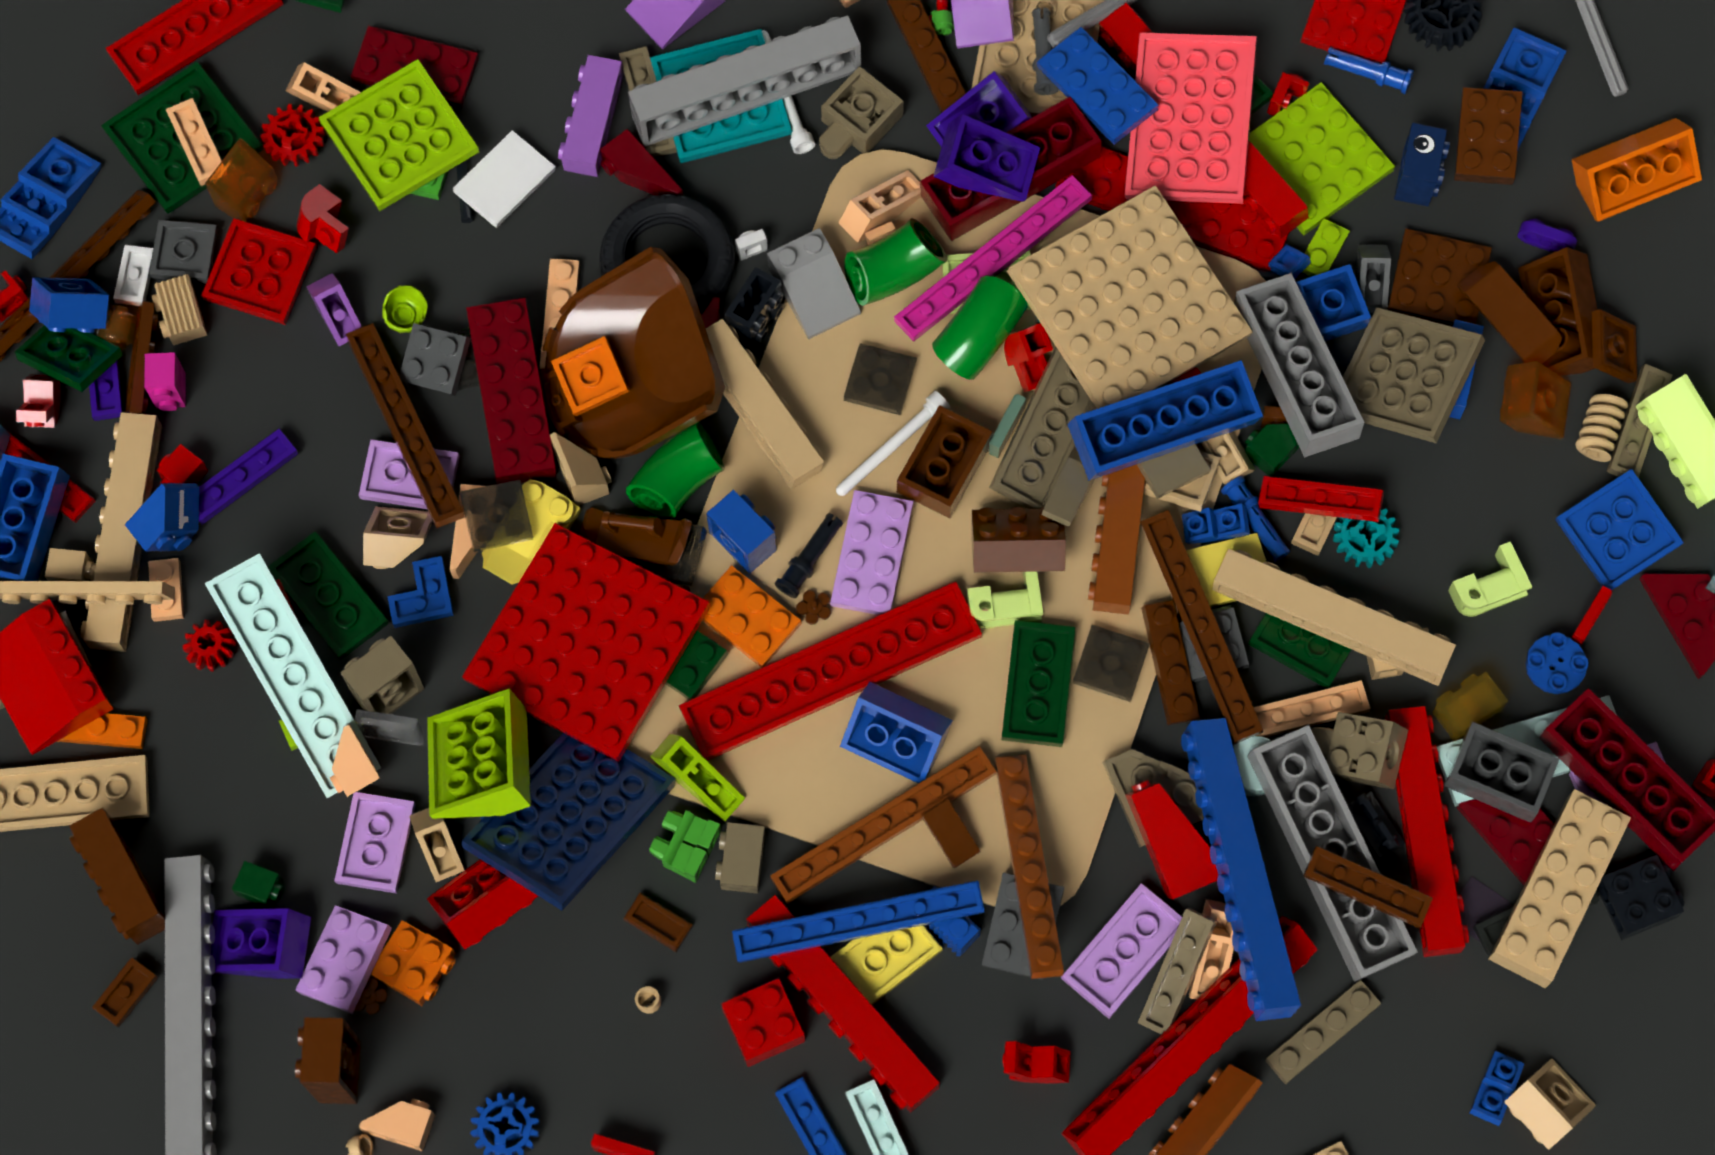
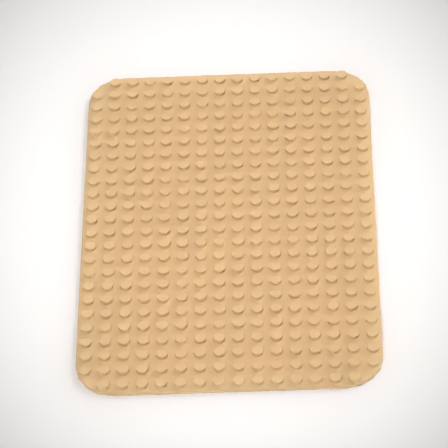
M881 149L860 154L841 167L830 184L812 231L818 228L821 229L835 254L844 276L846 254L868 246L866 239L857 243L839 224L850 200L907 170L920 181L935 172L936 162L906 152ZM1034 194L1027 198L1026 201L1020 202L953 241L949 239L922 197L891 222L897 230L911 218L919 221L938 240L946 255L975 253L1044 197ZM1082 209L1078 210L1030 249V254L1032 255L1100 217V215ZM1197 247L1233 303L1237 291L1266 282L1259 272L1236 259ZM942 265L919 282L892 296L864 306L857 303L861 311L860 315L809 340L785 299L783 311L777 319L758 369L761 373L768 375L776 395L785 399L793 419L802 423L810 443L819 447L824 456V464L818 474L790 490L739 417L722 460L725 469L716 475L674 583L677 586H689L691 593L703 598L732 565L802 621V624L766 666L879 616L830 606L829 602L826 607L831 610L830 617L822 620L818 616V622L815 625H810L805 621L806 615L802 616L797 613L796 606L799 602H804L803 594L810 590L814 591L816 599L819 594L825 593L831 601L854 490L911 500L897 493V479L932 418L846 495H838L836 487L922 411L926 398L934 391H937L946 399L951 407L949 410L993 431V434L1014 395L1019 394L1025 397L1026 404L999 458L990 455L987 451L950 519L913 501L892 609L955 581L966 602L967 588L990 586L991 593L1025 589L1023 572L974 573L971 521L972 510H980L981 508L1011 509L1013 507H1022L1027 509L989 488L1035 389L1024 393L1014 365H1007L1004 352L1005 341L974 380L963 378L948 368L934 352L932 343L956 313L948 314L914 342L894 322L895 315L943 278ZM1025 310L1010 334L1035 325L1034 312L1032 310ZM1049 337L1050 342H1051V344H1052V347H1053V349H1054V348H1055V344L1053 343V341H1052L1051 338ZM1247 338L1197 366L1201 373H1205L1242 360L1253 391L1262 369ZM1053 350L1044 354L1047 363ZM1241 429L1234 431L1237 438ZM1201 443L1196 444L1199 451L1205 452ZM1217 472L1203 509L1208 507L1213 509L1222 485V480ZM1102 476L1094 479L1070 527L1064 525L1066 536L1065 571L1037 572L1043 607L1042 622L1037 623L1075 627L1063 747L1001 740L1014 625L988 629L980 628L982 632L981 638L877 684L953 720L944 745L927 778L979 746L995 770L996 757L1026 755L1048 883L1064 887L1061 905L1076 895L1088 874L1116 793L1102 762L1131 749L1156 677L1141 607L1172 600L1174 602L1140 522L1129 615L1093 611V600H1088L1090 582H1096L1097 572L1091 571L1093 553L1099 554L1100 543H1095L1096 526L1103 525L1104 515L1098 514L1100 496L1106 497L1107 487L1101 486ZM733 489L739 496L742 494L746 495L755 506L753 510L760 517L765 515L775 526L773 531L776 536V552L751 574L709 533L706 513ZM1143 493L1140 521L1169 510L1185 549L1189 550L1201 546V543H1185L1182 514L1196 510L1150 497ZM827 513H831L834 515L832 520L838 517L843 522L842 527L839 528L814 564V574L811 578H806L799 588L798 597L794 599L785 595L777 589L774 584L777 578H782L789 568L788 563L791 558L800 555L825 519ZM1174 602V607H1175L1176 616H1177L1178 609H1177V606H1176V604H1175V602ZM701 622L697 631L726 649L728 655L697 697L761 669L760 666L706 623ZM665 684L627 749L662 771L664 770L650 756L669 734L682 736L700 754L679 709V705L689 700ZM862 692L708 761L745 797L744 801L731 816L759 826H765V828L817 846L919 783L840 747L857 699ZM997 773L951 802L981 851L956 868L951 866L923 820L859 859L860 861L938 888L978 880L983 903L995 907L1003 873L1014 875ZM677 782L675 787L668 793L705 806Z

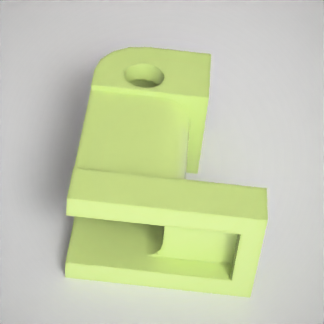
M1511 541L1500 545L1495 553L1501 570L1476 579L1473 573L1452 582L1448 590L1457 610L1464 616H1477L1528 596L1527 590L1532 589V585Z
M1023 572L1025 589L991 593L990 586L967 588V603L970 613L974 616L979 628L988 629L1014 625L1015 620L1042 622L1043 607L1038 573Z

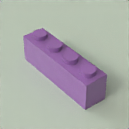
M588 55L586 65L580 66L578 81L581 82L579 91L575 90L573 93V115L567 117L565 124V133L568 134L566 142H561L558 152V159L562 160L564 171L598 177L601 166L600 162L602 161L600 149L607 142L624 75L622 61Z

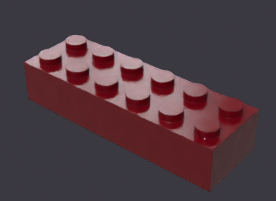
M1071 97L1064 99L1006 132L1040 147L1027 198L1101 157V139ZM934 173L920 180L922 199L951 241L1021 202L959 188L933 177Z
M521 298L466 307L497 487L528 482L529 479L541 480L556 477L555 462L526 299Z
M1589 688L1561 713L1539 737L1607 806L1631 817L1628 827L1673 871L1715 831V811Z

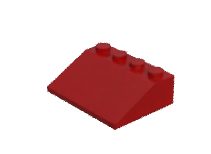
M50 598L21 614L0 632V699L31 755L114 709L61 614Z

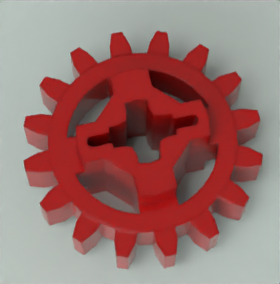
M291 104L287 105V111H282L280 107L276 108L278 115L268 114L267 117L270 124H262L264 133L261 134V140L264 143L263 146L266 153H271L273 161L281 158L283 166H286L289 160L293 161L295 167L299 165V160L301 159L309 163L308 156L310 154L314 156L319 155L316 146L324 147L321 137L325 136V131L321 127L319 118L315 117L312 109L305 113L304 107L301 104L297 110H293ZM304 123L311 127L312 132H309L308 128L304 127ZM274 138L282 144L281 148L275 143Z

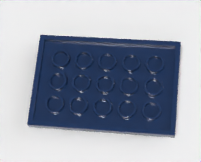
M563 733L529 769L531 806L504 816L484 817L462 840V848L563 911L675 787L676 778L626 749L620 761L617 762Z

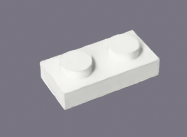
M124 245L113 297L115 303L140 306L143 301L146 302L151 278L149 272L153 248Z

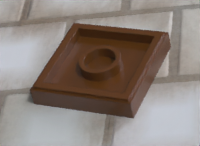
M1601 309L1592 311L1593 367L1628 384L1636 382V326Z

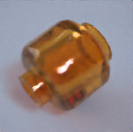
M111 305L110 311H107L106 329H97L96 336L119 346L121 350H126L127 345H131L135 341L137 318L133 314L128 313V307Z

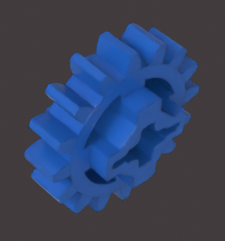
M497 1093V1101L493 1102L487 1097L485 1100L488 1106L485 1109L480 1106L476 1107L480 1117L471 1118L472 1124L476 1125L477 1129L470 1131L472 1137L480 1138L475 1143L477 1149L486 1147L483 1155H492V1153L495 1155H514L516 1153L525 1155L523 1151L525 1147L534 1149L535 1146L530 1139L531 1137H539V1132L534 1130L533 1127L539 1125L540 1121L538 1118H531L536 1110L533 1106L525 1109L527 1100L524 1097L516 1102L514 1093H510L508 1100L504 1099L501 1093ZM502 1108L499 1114L489 1117L495 1110ZM516 1110L523 1114L526 1125L515 1120ZM508 1121L511 1127L515 1129L506 1130L505 1135H502L498 1126H504L505 1122ZM485 1130L494 1133L495 1145L488 1142ZM517 1138L521 1139L519 1143L509 1147V1143Z

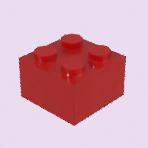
M779 978L721 1003L723 1013L747 1067L805 1042V1035Z

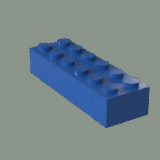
M1240 360L1075 416L1067 425L1089 481L1253 425L1263 417L1243 362Z

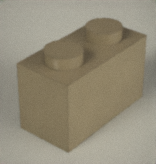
M727 823V831H721L719 850H724L723 862L717 861L715 880H720L721 890L758 894L765 842V826Z

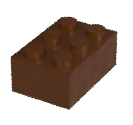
M1463 87L1454 181L1513 185L1516 173L1522 91Z
M939 405L897 479V493L950 519L989 449V442L993 431Z
M986 507L980 510H972L971 541L974 573L1065 571L1066 536L1064 525L1041 515L1044 507L1040 509H1024L1022 507L993 509Z

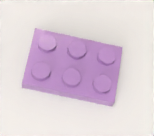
M370 439L359 491L360 499L427 509L397 444ZM434 449L453 488L460 458L459 453Z
M360 792L353 793L334 880L336 884L397 894L412 825L409 815L414 814L416 806L414 801Z
M335 905L295 991L353 1014L392 928L388 924Z

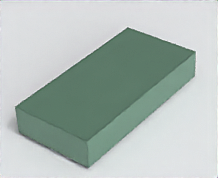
M1019 394L1014 395L989 442L988 452L990 455L999 458L1025 409V397Z

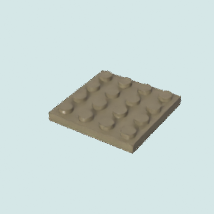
M1376 307L1343 375V379L1365 424L1437 443L1485 339L1483 335Z

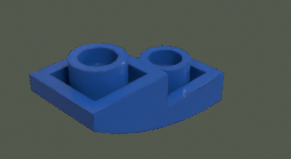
M1242 503L1217 510L1208 507L1202 509L1201 512L1193 511L1182 514L1185 543L1187 544L1207 543L1250 535L1247 509Z
M1494 1051L1469 1114L1499 1126L1507 1109V1105L1504 1102L1515 1091L1525 1063Z

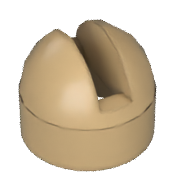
M646 986L637 991L635 1004L641 1012L653 1014L661 1006V996L655 988ZM654 997H656V999L648 1007H646L654 999Z
M361 1134L348 1140L346 1148H348L349 1154L347 1155H373V1143L368 1135Z

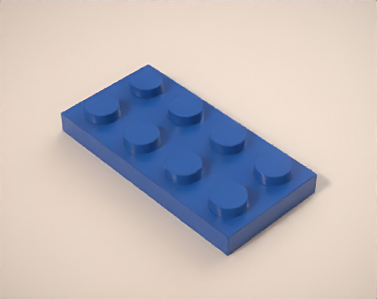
M1082 27L1037 61V67L1067 98H1072L1079 110L1113 145L1158 110V104Z

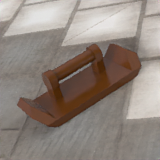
M1493 261L1481 265L1457 285L1460 292L1469 298L1530 371L1538 368L1557 352L1562 341L1561 335L1497 262Z
M592 507L585 512L579 535L626 560L675 565L684 552L692 521L686 518L677 521L660 519L658 517L617 514L608 511L603 512Z

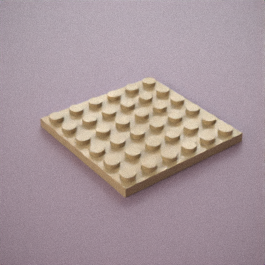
M1156 185L1017 262L1007 270L1011 279L1097 409L1163 387L1241 342L1253 333Z

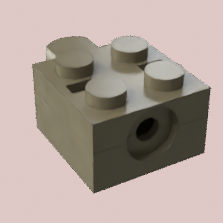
M859 66L821 106L822 122L828 126L819 138L821 153L829 159H837L851 145L863 154L868 153L903 117V100Z
M1341 712L1337 714L1334 729L1325 727H1314L1311 729L1324 758H1327L1326 762L1333 777L1394 790L1408 729L1393 721Z

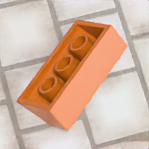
M1677 118L1571 159L1576 185L1597 222L1702 180L1693 128Z

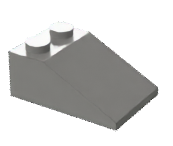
M820 228L767 253L768 268L773 277L781 280L782 293L808 340L861 314L835 254Z

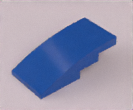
M1513 28L1483 89L1522 91L1518 138L1519 149L1566 54V50L1517 28Z
M53 137L18 173L19 181L1 198L0 242L33 259L76 207L101 169V163Z

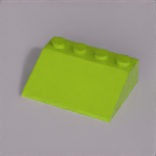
M510 688L427 718L429 815L432 819L504 816L531 806L527 711Z

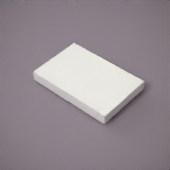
M512 130L453 187V192L495 228H498L555 171L556 166Z

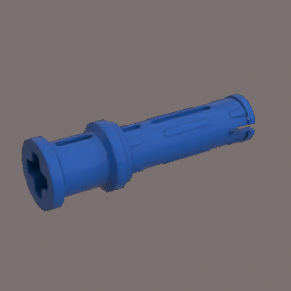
M1333 47L1329 48L1328 55H1326L1324 65H1330L1376 80L1375 83L1378 86L1383 87L1387 85L1401 90L1402 94L1407 93L1414 73L1412 69L1406 71L1391 66V63L1388 61L1380 64L1334 49Z
M1239 476L1227 483L1221 489L1223 495H1227L1234 505L1242 503L1246 506L1249 525L1258 534L1259 540L1267 549L1273 561L1277 562L1287 556L1290 549L1287 548L1260 509L1258 504L1259 498L1251 494L1244 483L1245 478Z

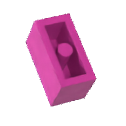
M175 352L145 354L144 387L156 409L159 408L163 411H174L177 407H186V373Z

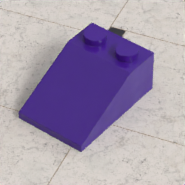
M994 71L926 126L942 147L948 124L961 114L1003 132H1008L1033 116L1005 78Z
M961 114L948 124L933 177L959 188L1024 202L1027 198L1040 147Z
M289 908L215 910L212 924L215 930V941L211 943V955L215 960V973L275 979L302 978L311 917Z

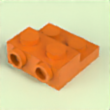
M402 920L380 953L370 976L423 1006L426 1000L430 1002L439 989L437 982L443 973L447 975L456 962V958H454L456 953L450 946Z

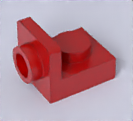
M1283 72L1271 98L1267 114L1274 116L1280 112L1281 108L1287 109L1292 96L1300 98L1302 95H1306L1310 83L1297 74Z
M6 270L1 273L8 285L6 289L0 290L1 323L28 299L24 293L27 289L26 285L17 275L11 277Z

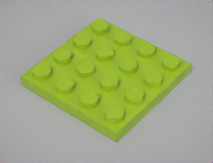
M418 59L318 117L321 125L379 211L479 153L478 146Z
M1322 83L1316 85L1306 95H1302L1288 105L1287 109L1281 110L1249 133V141L1308 206L1309 218L1296 227L1303 236L1320 225L1324 218L1328 219L1388 176L1395 168L1394 164Z

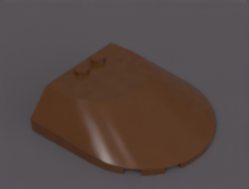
M649 247L576 292L559 310L562 316L555 328H549L542 351H547L545 369H540V384L544 405L551 422L562 437H567L576 446L592 456L603 458L629 457L649 449L718 411L725 390V384L689 279L661 248ZM605 336L610 343L630 392L575 416L551 361Z

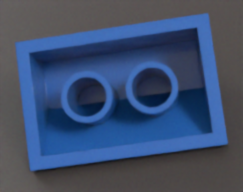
M869 682L857 699L840 747L916 783H921L927 779L944 745L953 720Z

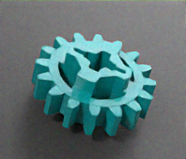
M1386 508L1381 511L1379 522L1357 520L1356 526L1350 527L1349 530H1346L1348 525L1356 519L1338 518L1340 522H1336L1333 528L1338 533L1334 534L1333 542L1340 543L1336 550L1337 553L1345 551V562L1353 558L1355 559V567H1359L1361 562H1366L1367 568H1371L1373 561L1382 565L1385 560L1384 556L1392 557L1394 553L1392 548H1396L1399 540L1394 537H1397L1400 531L1398 528H1392L1396 521L1395 517L1389 519L1385 517L1388 511ZM1363 528H1364V532H1366V535L1369 536V537H1371L1370 540H1369V543H1368V539H1366L1365 534H1361ZM1382 541H1385V544L1379 550L1375 551V545L1381 544Z

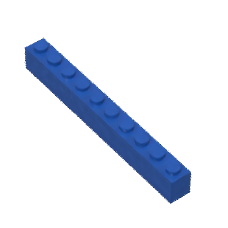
M1226 718L1191 721L1181 736V745L1189 758L1188 772L1190 778L1194 779L1197 806L1202 809L1204 817L1203 831L1210 840L1211 862L1216 864L1218 889L1220 893H1223L1226 903L1225 917L1228 922H1231L1233 948L1236 952L1238 951L1241 961L1240 976L1243 981H1246L1248 1007L1254 1012L1256 1021L1292 1017L1301 1006Z

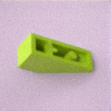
M669 734L650 756L667 774L676 778L677 783L723 821H726L745 799L682 736Z

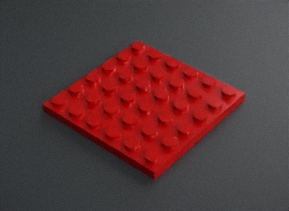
M554 523L462 675L464 681L491 695L510 688L525 706L527 714L619 762L710 609L711 604L709 601Z

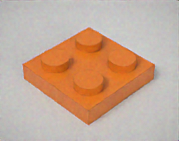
M605 336L551 361L575 416L630 392L610 343Z

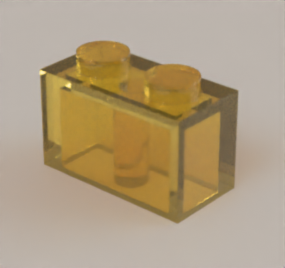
M1487 672L1479 677L1476 674H1472L1460 684L1462 686L1461 689L1455 693L1449 690L1436 699L1438 704L1432 713L1453 741L1464 736L1472 722L1479 725L1503 710L1508 702Z

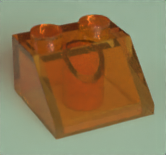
M239 138L205 184L216 208L232 218L246 222L248 218L256 215L260 203L265 196H269L275 190L278 179L274 168L248 143Z
M1538 361L1507 366L1503 401L1500 408V421L1517 432L1557 439L1564 438L1571 383Z

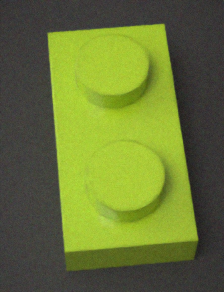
M1324 218L1304 253L1310 256L1311 263L1301 273L1313 277L1330 271L1350 231Z

